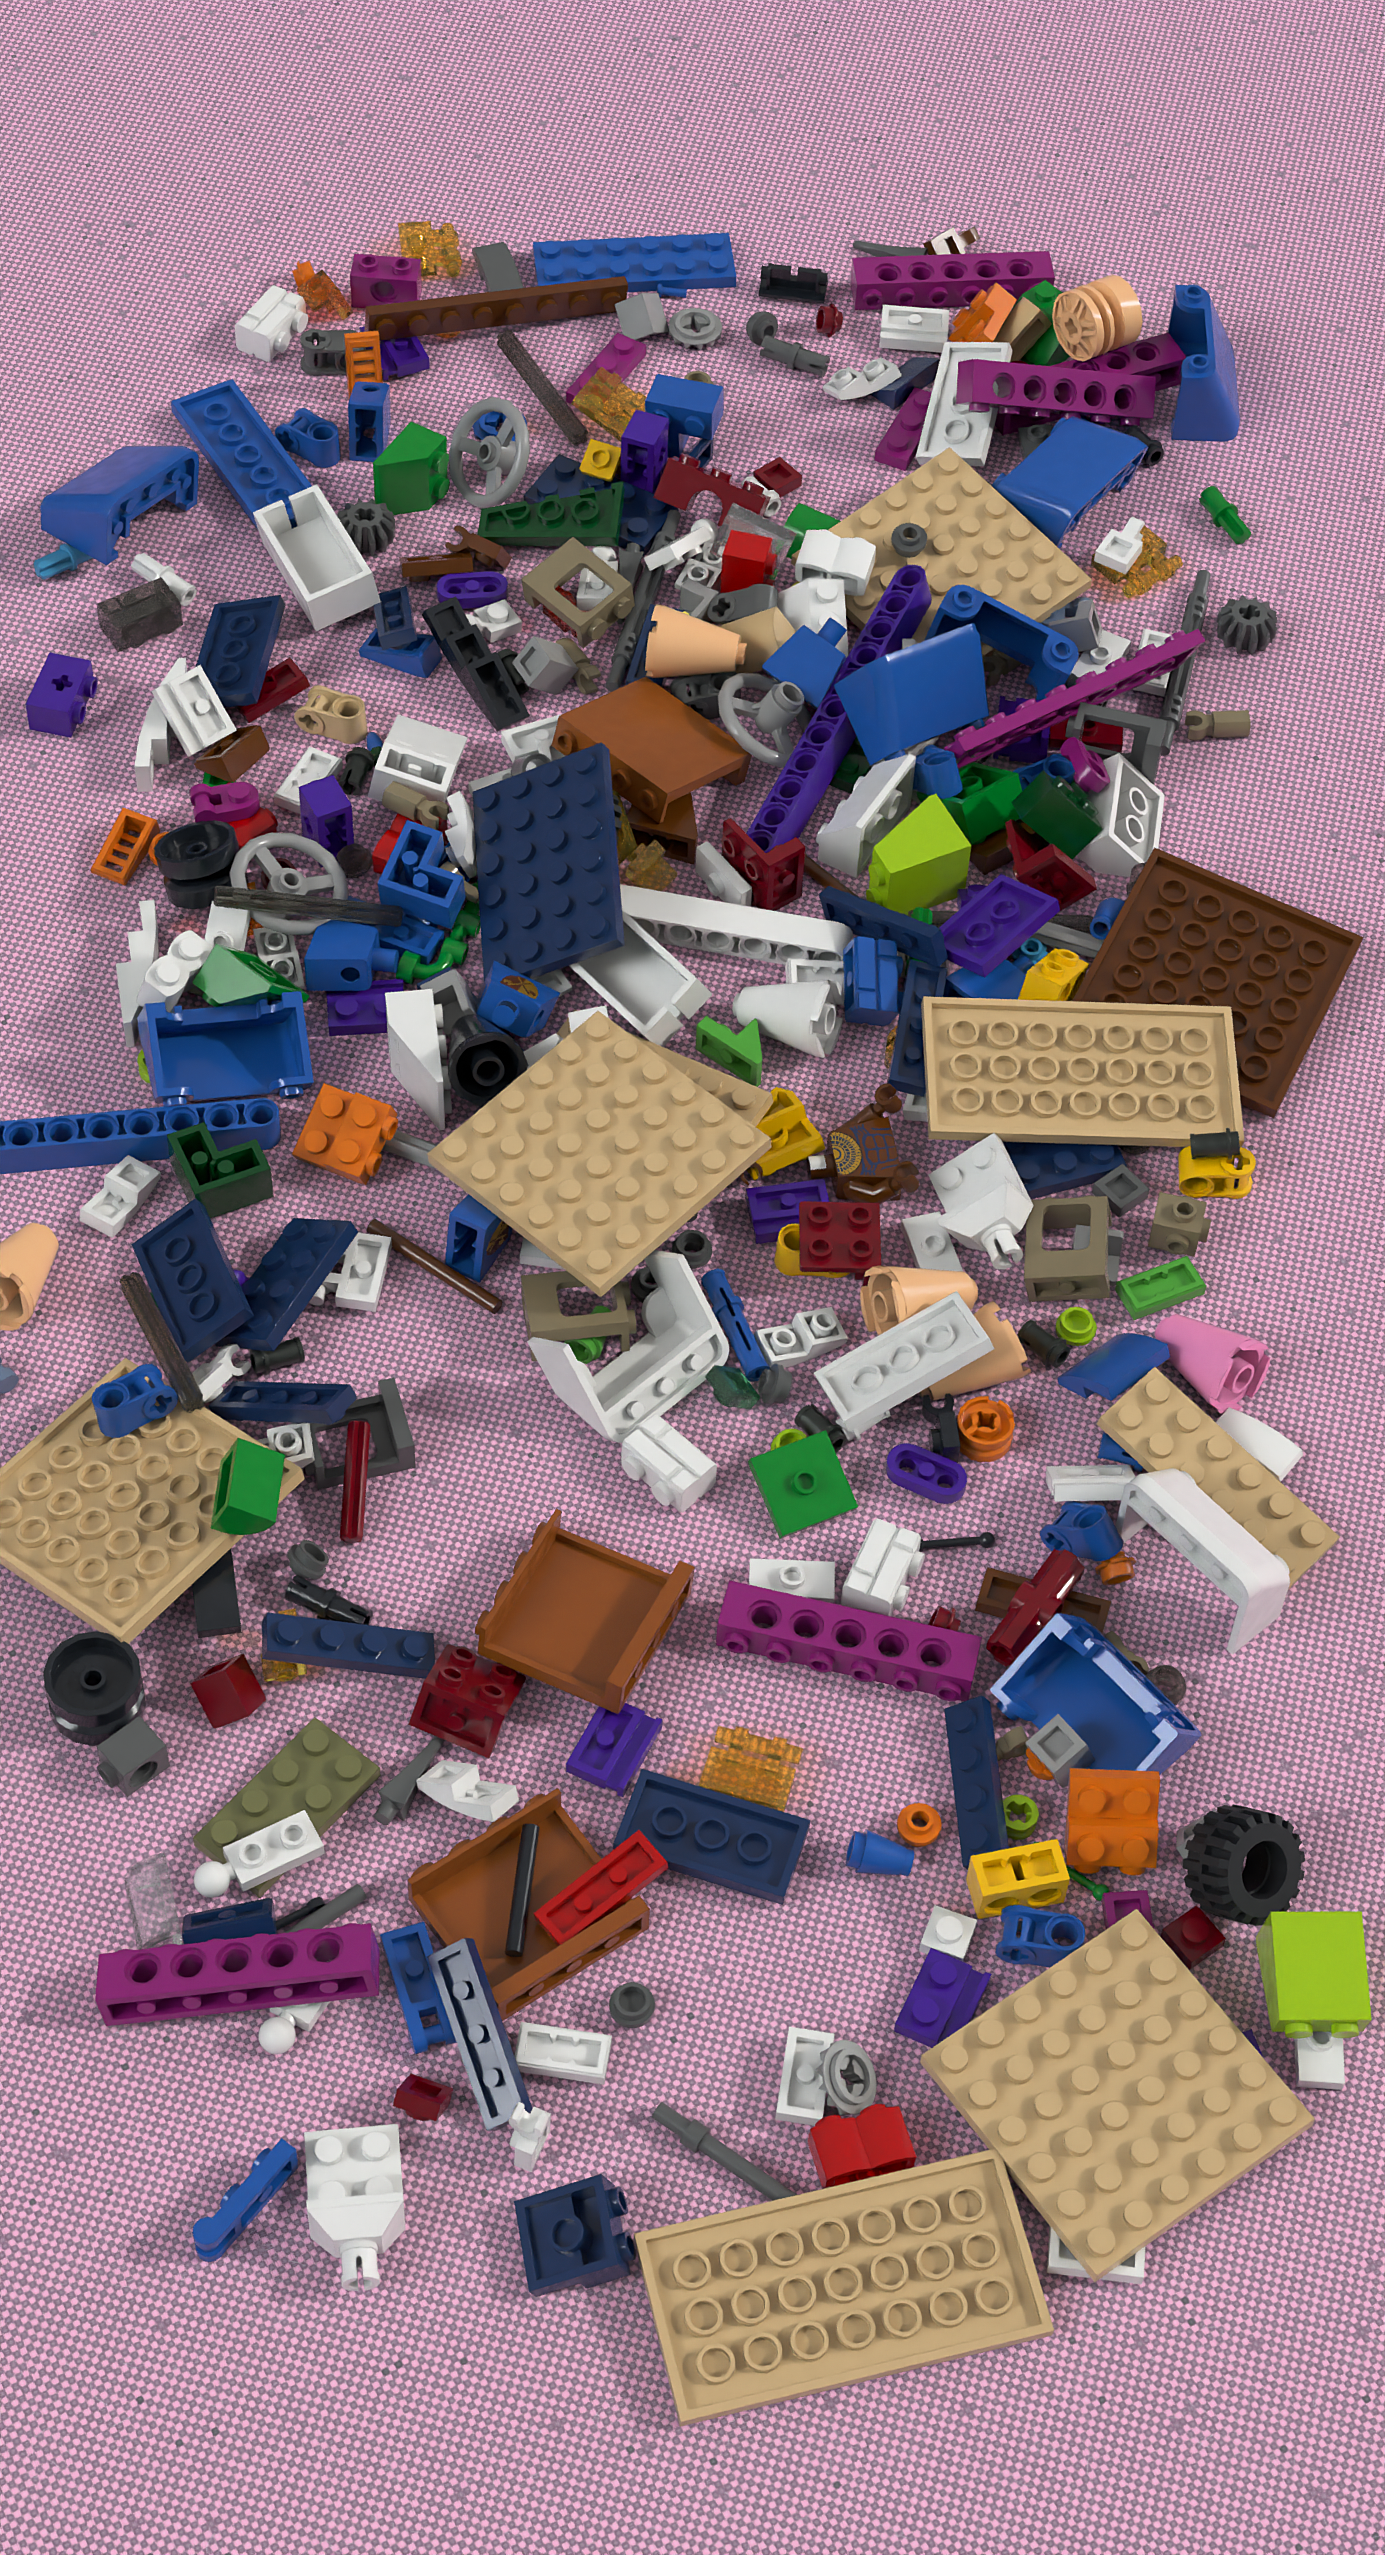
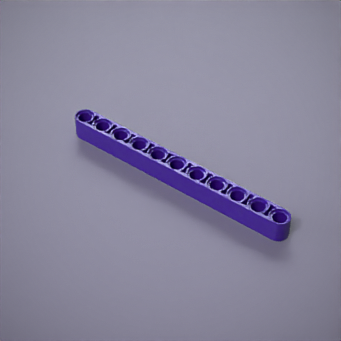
M904 566L893 576L746 834L765 853L770 852L776 845L784 844L795 837L799 839L857 736L834 684L866 664L901 650L902 639H912L930 607L932 597L925 570L921 566Z

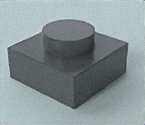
M1121 1164L1093 1184L1092 1194L1095 1196H1107L1110 1210L1120 1218L1146 1200L1150 1189L1126 1166Z

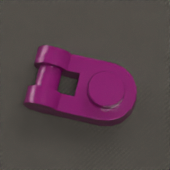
M1070 737L1063 743L1060 750L1061 755L1071 761L1076 772L1074 779L1084 791L1089 792L1093 790L1099 793L1110 783V778L1102 758L1093 750L1087 751L1084 744L1076 737Z
M234 782L213 787L207 784H196L189 790L190 801L195 806L193 809L195 822L213 820L231 822L252 817L260 808L258 790L251 783Z

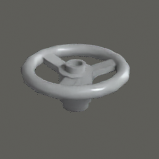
M490 397L476 402L461 417L451 440L449 449L450 477L463 497L474 506L482 509L500 505L510 497L520 484L528 464L530 454L529 430L522 413L509 400ZM495 411L506 416L497 436H487L481 442L467 438L473 424L484 414ZM515 433V441H512L511 439ZM463 452L477 456L479 466L487 471L485 495L475 493L467 484L463 473ZM501 474L507 475L505 482L501 485Z
M738 673L725 680L718 694L719 714L730 735L744 750L761 762L778 768H784L794 751L787 732V726L796 717L804 733L812 719L808 709L803 705L804 695L802 691L791 682L784 681L780 684L776 680L758 673ZM740 688H756L767 692L765 697L758 703L733 697L735 691ZM736 714L754 718L756 726L762 732L772 734L778 752L765 747L755 740L740 724Z
M267 833L250 839L235 854L230 870L233 895L241 907L250 910V917L265 928L285 935H312L315 933L317 926L330 921L332 918L338 919L344 913L349 896L346 874L333 854L314 840L294 833ZM292 848L306 853L319 862L328 874L305 878L295 869L282 868L268 849ZM252 858L255 859L270 879L262 899L263 907L255 901L247 889L245 873L248 863ZM334 891L331 905L321 915L308 920H289L297 915L305 895Z

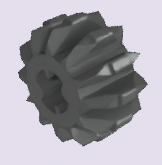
M358 498L357 504L346 503L345 509L338 512L340 522L361 555L369 553L373 557L376 550L386 552L387 546L393 543L395 537V518L393 517V512L387 509L386 503L376 505L374 499H371L369 502H362Z
M1241 595L1238 601L1229 599L1227 604L1221 607V611L1218 613L1217 638L1224 641V648L1235 647L1237 654L1241 650H1247L1251 655L1256 649L1265 651L1269 643H1272L1273 638L1276 636L1277 612L1270 609L1269 602H1258L1257 596L1252 600L1247 599L1244 595Z

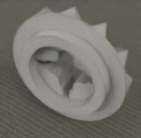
M684 309L674 314L669 321V336L673 337L675 344H684L686 350L691 346L697 347L699 350L702 349L703 345L713 347L715 340L721 338L722 323L714 313L705 309ZM692 325H694V328L697 329V333L693 332V330L691 329Z
M840 2040L830 2043L829 2048L820 2052L822 2064L815 2069L822 2076L823 2084L818 2089L827 2092V2106L837 2107L840 2115H857L864 2108L872 2105L876 2095L877 2082L873 2064L867 2053L855 2042ZM840 2071H843V2076L854 2084L846 2086V2081L841 2078Z

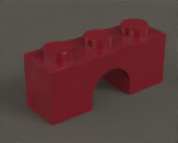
M681 453L679 458L674 456L668 459L653 498L683 511H688L692 509L695 499L703 490L711 491L722 502L723 509L718 526L730 531L736 530L756 535L771 498L763 494V487L749 481H745L743 485L731 480V473L713 467L712 471L699 467L700 460Z

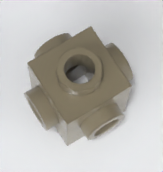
M1159 1192L1147 1247L1165 1250L1176 1255L1184 1254L1195 1257L1198 1241L1206 1243L1211 1219L1204 1218L1207 1202L1195 1200L1188 1196H1177Z

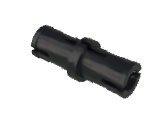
M299 1575L293 1577V1582L290 1581L285 1592V1600L317 1614V1619L370 1625L373 1617L372 1610L341 1597L340 1591L333 1588L326 1590Z

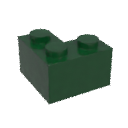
M1043 770L1012 801L1014 808L1024 823L1050 844H1054L1072 860L1103 830L1096 818L1099 811L1087 799L1089 793L1084 791L1075 780L1069 783L1061 775L1053 779Z
M205 1122L167 1134L170 1164L188 1202L195 1198L205 1206L210 1219L274 1197L271 1168L257 1139L218 1151Z

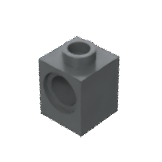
M140 1716L97 1746L100 1761L97 1770L109 1787L113 1788L117 1785L127 1797L170 1767L166 1744Z

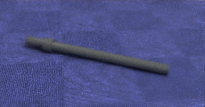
M663 2102L655 2109L652 2118L681 2137V2144L694 2153L700 2150L772 2201L797 2195L711 2136V2129L698 2120L694 2119L691 2122Z

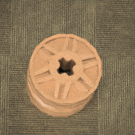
M1112 274L1059 294L1054 302L1052 312L1053 327L1059 343L1069 356L1082 362L1135 342L1141 333L1143 322L1141 306L1136 293L1122 277Z

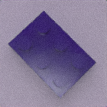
M1000 874L939 927L944 936L947 960L985 978L1060 911L1058 899Z

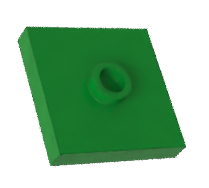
M826 1430L750 1458L748 1461L779 1539L858 1508V1504Z

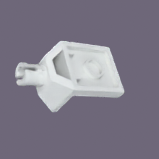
M993 1133L928 1174L946 1211L945 1214L937 1218L939 1225L966 1248L988 1252L994 1268L1007 1269L1012 1267L1007 1254H1011L1015 1263H1018L1023 1257V1252L1013 1235L1022 1230L1034 1205L1002 1140Z
M398 2124L304 2132L308 2192L306 2204L310 2237L332 2256L341 2258V2286L343 2289L358 2291L357 2271L360 2268L363 2270L364 2290L373 2289L380 2284L377 2254H383L406 2229Z

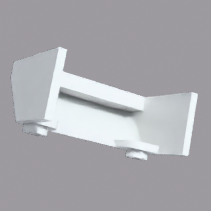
M654 1250L644 1259L658 1285V1288L645 1298L641 1309L642 1319L649 1332L630 1347V1351L623 1352L594 1376H592L584 1363L577 1361L569 1344L532 1337L527 1341L555 1394L607 1440L623 1443L625 1438L636 1429H640L641 1425L654 1414L659 1416L664 1414L719 1370L727 1361L729 1355L727 1338L683 1254Z
M1171 1468L1137 1475L1125 1485L1115 1525L1124 1543L1146 1525L1150 1524L1239 1606L1226 1648L1232 1655L1280 1617L1290 1585L1288 1565L1278 1555L1271 1554L1206 1495L1187 1472Z

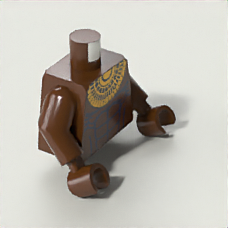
M886 1083L877 1088L874 1095L876 1104L870 1103L853 1118L828 1134L826 1155L807 1157L806 1163L809 1180L831 1178L835 1197L840 1200L882 1204L886 1201L900 1200L902 1188L906 1192L912 1193L919 1187V1181L915 1178L919 1170L910 1161L899 1162L889 1117H883L885 1111L894 1114L899 1112L902 1107V1101L895 1095L897 1090L891 1084Z

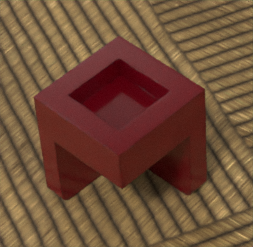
M244 1653L208 1667L190 1683L208 1720L215 1729L250 1716L266 1700V1696Z

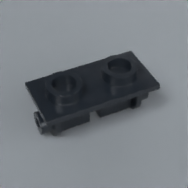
M769 263L768 266L762 265L758 296L824 304L828 285V273L822 272V269L798 267L796 276L791 275L792 266Z

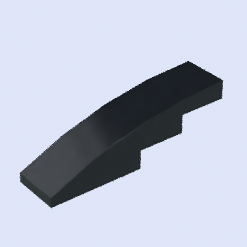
M456 596L424 610L422 616L437 644L463 686L498 732L529 718L530 715L497 651L491 653L476 624L471 626Z
M230 1549L192 1584L198 1638L242 1633L232 1550Z

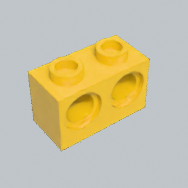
M1053 949L1027 971L1018 1000L1072 1001L1085 977L1089 963L1080 960L1079 956L1070 950Z
M1058 1839L972 1855L966 1877L978 1920L999 1916L1003 1908L1011 1905H1023L1034 1909L1064 1903L1070 1881Z

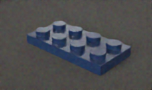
M561 454L553 460L524 494V501L526 500L528 504H534L545 500L546 496L559 494V498L580 495L579 490L594 487L596 492L611 489L612 483L623 482L625 494L618 546L626 549L628 543H636L640 546V552H644L643 557L651 549L656 534L662 530L668 512L670 510L679 512V508L653 498V493L615 477L611 482L582 474L580 462Z
M281 595L214 604L195 667L201 665L224 708L258 703L286 606Z
M196 1198L131 1244L177 1353L187 1363L254 1316L207 1210Z
M293 1218L284 1227L281 1236L270 1251L262 1257L261 1263L249 1280L241 1286L254 1316L215 1343L216 1347L237 1344L240 1349L275 1351L358 1234L353 1223L343 1220Z
M641 1769L614 1840L613 1850L636 1831L640 1830L668 1862V1870L783 1905L810 1829L811 1820Z

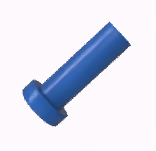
M658 284L656 293H659L660 298L662 295L686 298L687 289L662 287V284Z

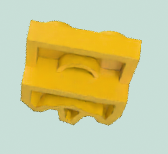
M778 1087L771 1090L773 1104L756 1126V1128L771 1138V1148L756 1161L762 1167L763 1176L771 1175L776 1170L797 1161L806 1160L808 1156L825 1150L823 1138L807 1118L802 1102L793 1091ZM749 1167L746 1169L753 1180L758 1179L753 1168Z

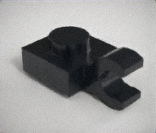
M950 1393L945 1394L944 1407L935 1408L930 1403L929 1395H924L921 1408L922 1415L928 1422L933 1423L936 1428L929 1430L930 1451L958 1463L960 1441L955 1411H953L954 1399Z

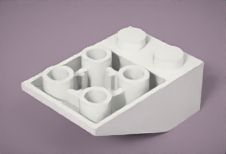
M398 714L376 763L368 797L382 802L384 790L395 781L425 795L429 801L445 803L468 737Z
M432 989L385 993L391 1072L439 1130H445V1114L452 1113L449 1090L451 1089L445 1059L447 1058L446 1037L443 1035V1029H437L444 1027L442 1004L434 1005Z

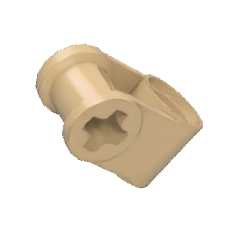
M313 686L308 692L306 704L299 707L294 714L295 722L304 731L339 740L345 744L361 742L368 733L364 701L358 696L334 691L325 686Z

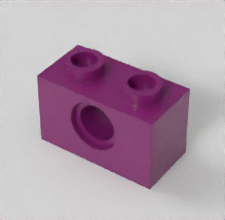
M354 254L350 273L351 307L366 309V306L420 300L422 293L421 259Z

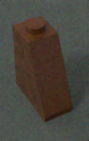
M691 792L668 803L664 820L660 824L633 804L631 805L624 821L625 847L695 864L698 832Z

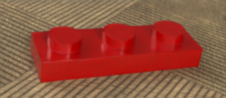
M638 1830L534 1912V1918L554 1943L559 1946L621 1907L668 1869V1862L643 1833Z

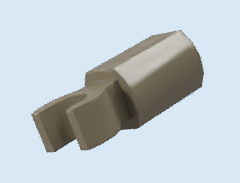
M562 638L555 643L563 646L578 667V671L571 679L576 680L579 690L585 695L597 692L598 688L592 679L601 676L599 669L595 665H590L591 660L572 639Z
M998 650L993 652L992 657H983L984 672H990L986 684L989 687L996 685L1002 674H1008L1023 663Z
M1197 710L1186 712L1184 721L1185 725L1189 726L1187 734L1189 740H1201L1205 736H1211V738L1248 737L1251 726L1248 710L1212 711L1211 714H1204Z
M395 781L384 790L382 805L385 808L415 822L420 820L423 826L438 830V817L444 820L448 819L449 806L444 802L429 801L425 795Z

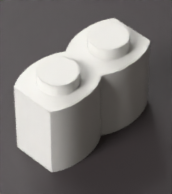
M824 529L807 530L795 564V580L802 582L808 578L844 579L845 594L862 596L865 594L875 563L876 546L859 537L840 538Z
M192 930L178 935L171 943L167 955L154 961L148 968L138 992L136 1003L144 1007L148 1003L165 1002L166 1010L170 1013L172 1008L177 1006L182 993L189 991L195 986L192 982L210 955L212 945Z

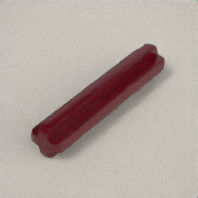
M356 1420L348 1423L340 1539L347 1543L361 1542L364 1530L370 1424L365 1421Z

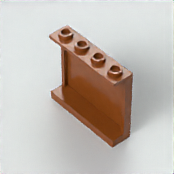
M646 676L560 715L551 745L567 756L602 742L609 749L612 790L659 824L664 820L668 803L716 779L723 777L734 786L745 782L752 755L744 750L733 737Z
M556 1509L547 1523L541 1522L538 1525L529 1552L522 1551L514 1566V1575L510 1581L504 1580L500 1584L495 1595L494 1606L490 1612L484 1610L480 1615L475 1627V1634L479 1635L477 1654L619 1714L690 1596L695 1567L679 1560L671 1574L561 1529L562 1511Z
M558 1788L547 1795L538 1794L534 1796L516 1814L509 1818L507 1816L498 1818L489 1825L485 1833L473 1840L466 1839L459 1842L450 1850L449 1855L434 1864L428 1862L421 1865L413 1872L411 1878L407 1880L409 1901L443 1948L463 1938L474 1939L502 2021L649 1929L650 1908L640 1895L634 1899H629L617 1910L559 1946L554 1943L535 1920L534 1912L602 1859L561 1806V1792ZM523 1824H535L540 1827L524 1950L521 1957H512L505 1954L521 1830Z

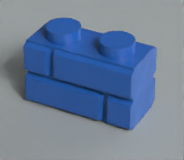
M860 936L854 937L843 949L845 1020L851 1023H867L868 1025L876 1026L889 1025L900 1012L903 992L898 991V979L903 971L902 956H897L896 941L874 940V938Z

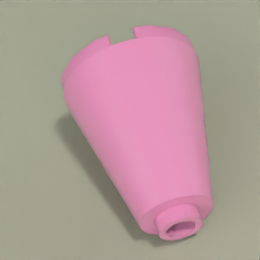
M1180 1314L1164 1318L1155 1330V1338L1168 1344L1170 1358L1167 1360L1206 1402L1221 1414L1229 1407L1237 1411L1240 1410L1242 1406L1237 1404V1402L1245 1395L1252 1398L1266 1377L1270 1365V1357L1264 1354V1350L1268 1349V1347L1258 1339Z

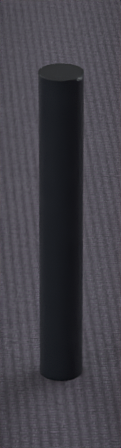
M523 1824L521 1830L505 1954L512 1957H521L524 1950L540 1827L535 1824Z

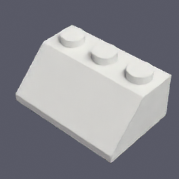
M808 578L778 593L777 608L796 631L805 625L818 634L829 617L847 629L844 579ZM847 631L835 646V648L845 654L846 658L849 655Z
M1117 753L1103 760L1110 783L1099 793L1093 790L1088 792L1089 797L1087 799L1099 811L1096 818L1103 830L1077 857L1096 873L1138 878L1154 847L1158 848L1165 795L1124 756Z
M908 754L875 764L865 777L860 776L851 796L847 800H841L836 808L834 818L829 824L824 823L818 831L816 843L819 844L818 861L855 878L859 876L872 858L873 847L896 827L911 806L915 756Z

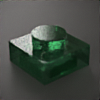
M714 1365L705 1375V1378L714 1389L713 1395L726 1407L751 1409L761 1398L739 1368Z

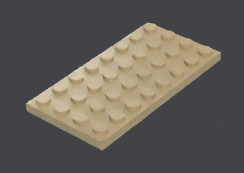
M923 996L921 1012L928 1139L982 1141L995 1133L1003 1142L1188 1147L1191 1145L1190 1134L1226 1132V1128H1230V1132L1238 1131L1240 1147L1244 1143L1231 1007Z
M995 2148L634 2233L633 2240L680 2427L1049 2337L1054 2332L1004 2160Z

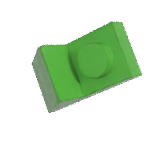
M705 1016L696 1027L695 1049L740 1079L758 1087L761 1084L763 1059L757 1019H753L738 1035H735L726 1025L718 1024L708 1016Z

